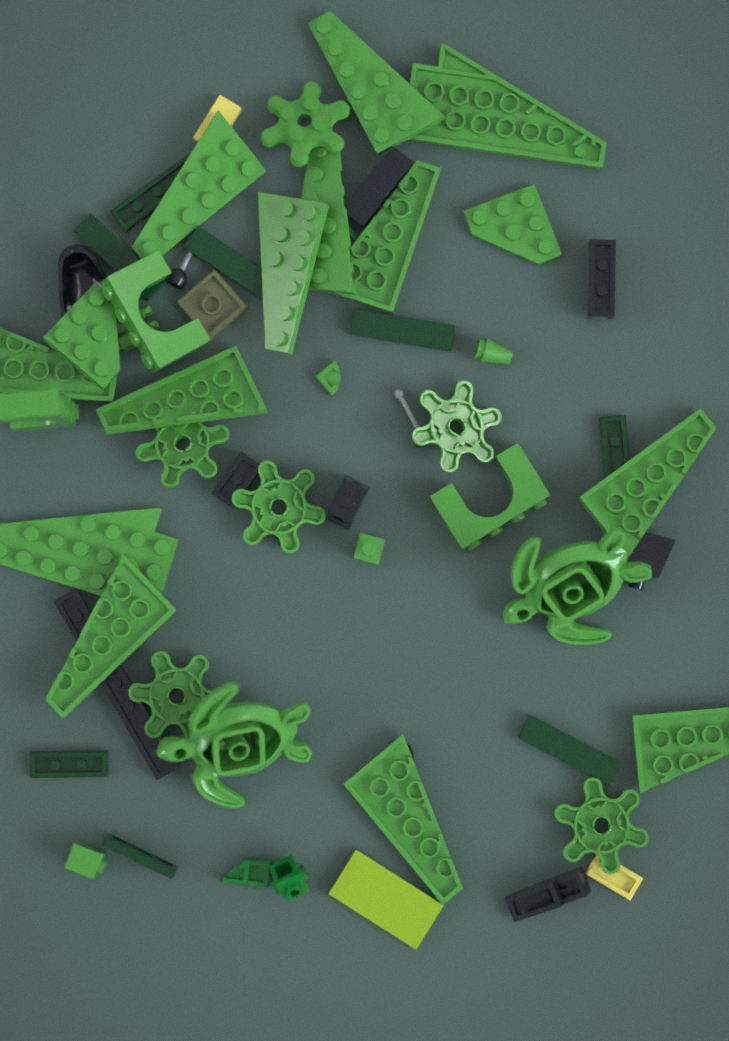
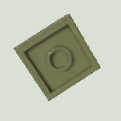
M215 269L176 301L177 305L191 321L196 318L199 319L210 341L248 309L247 305Z

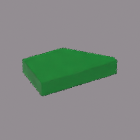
M245 858L221 878V883L269 887L270 869L268 866L271 865V860Z

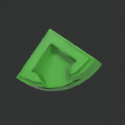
M335 360L315 376L331 396L337 392L341 381L340 369Z

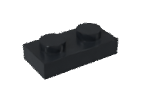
M241 452L212 494L234 509L235 505L232 503L233 492L238 489L247 490L258 475V466L260 464Z

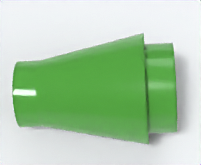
M479 338L473 353V358L478 359L479 362L506 365L510 364L513 356V350H509L488 338Z

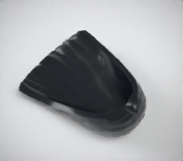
M74 244L68 246L59 255L58 278L62 317L94 283H97L102 288L101 283L106 278L95 253L85 245Z

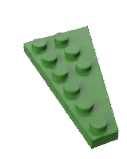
M701 408L578 499L605 534L613 527L625 530L626 542L622 548L626 550L627 557L633 552L716 430L715 425Z
M125 554L121 556L119 564L113 575H111L100 599H98L61 672H59L45 699L62 718H65L177 611Z
M729 707L631 715L639 793H643L652 787L668 782L677 776L691 772L729 754Z

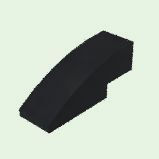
M392 147L345 207L347 215L362 226L368 225L378 209L386 202L409 170L413 161L398 149Z
M579 867L505 897L513 921L517 922L562 907L565 903L586 897L592 890L583 868Z

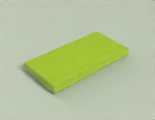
M355 849L328 893L415 950H417L444 906L435 898Z

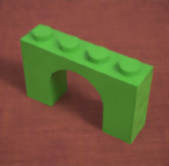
M159 250L106 277L101 283L104 297L112 302L116 309L115 315L118 321L122 324L124 323L128 330L129 340L134 346L138 347L142 354L141 360L152 373L188 355L210 341L198 318L170 332L154 330L142 319L138 308L141 292L166 279L172 273Z
M58 388L0 393V423H10V428L13 431L76 426V419H80L78 404H75L73 399Z
M516 443L494 458L511 487L510 503L501 514L494 517H481L474 514L467 508L452 483L429 497L461 550L467 548L468 551H471L482 544L480 538L487 534L492 538L504 530L502 528L503 524L511 521L513 525L526 517L523 513L532 507L536 511L547 504L545 499L550 494L519 443Z

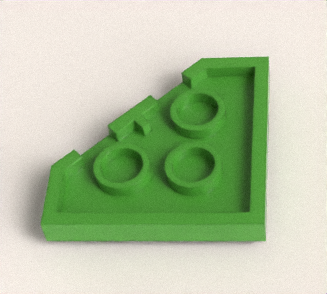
M535 184L463 211L471 236L476 239L486 241L512 255L520 256L537 266L562 256Z
M94 283L43 337V340L103 391L120 372L116 309L112 302L104 297L102 288L97 283Z

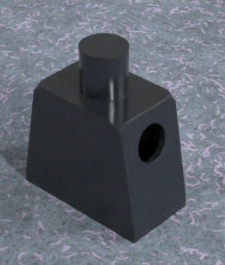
M350 476L344 478L327 511L326 519L349 530L371 487Z
M645 532L628 557L627 562L640 561L650 565L652 578L657 579L666 564L675 540ZM645 581L629 582L628 587L643 591Z

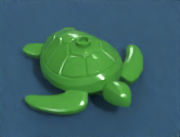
M619 527L610 529L599 542L583 541L563 545L543 555L537 561L536 558L541 543L538 537H531L524 542L517 552L511 568V584L514 590L520 594L525 593L526 597L512 599L505 605L503 621L508 624H519L530 620L534 614L540 612L548 616L546 627L548 633L556 640L575 645L603 643L611 638L612 632L610 630L582 625L573 620L592 614L607 605L619 591L623 580L640 582L652 578L651 566L640 561L627 562L626 550L622 548L626 542L625 530Z
M235 682L223 684L209 693L194 709L188 723L190 729L188 738L177 736L165 737L158 744L156 753L160 758L170 762H179L192 757L198 764L192 775V781L196 790L205 799L217 805L228 808H240L245 804L244 797L225 786L218 777H237L256 773L268 767L281 755L296 762H309L313 754L310 747L305 742L294 740L298 729L296 724L306 721L311 712V708L306 701L296 703L282 711L271 705L259 702L228 703L238 692L239 685Z

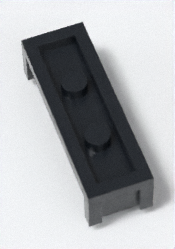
M590 239L588 243L590 252L587 319L607 317V320H613L615 316L616 240Z

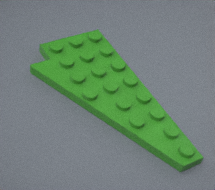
M441 43L438 66L412 64L410 85L436 107L446 119L406 141L598 170L603 169L607 144L605 141L448 45Z
M160 508L0 524V565L101 596L111 575H113L119 564L121 556L125 554L163 594L179 539L155 532L162 513Z

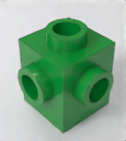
M292 854L268 866L273 877L270 880L271 886L275 894L281 893L286 902L309 891L306 880L310 879L304 865L298 866Z

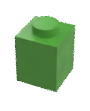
M360 533L354 559L378 566L385 539Z
M76 841L73 844L64 868L94 879L98 873L102 875L108 862L107 859H104L106 851Z

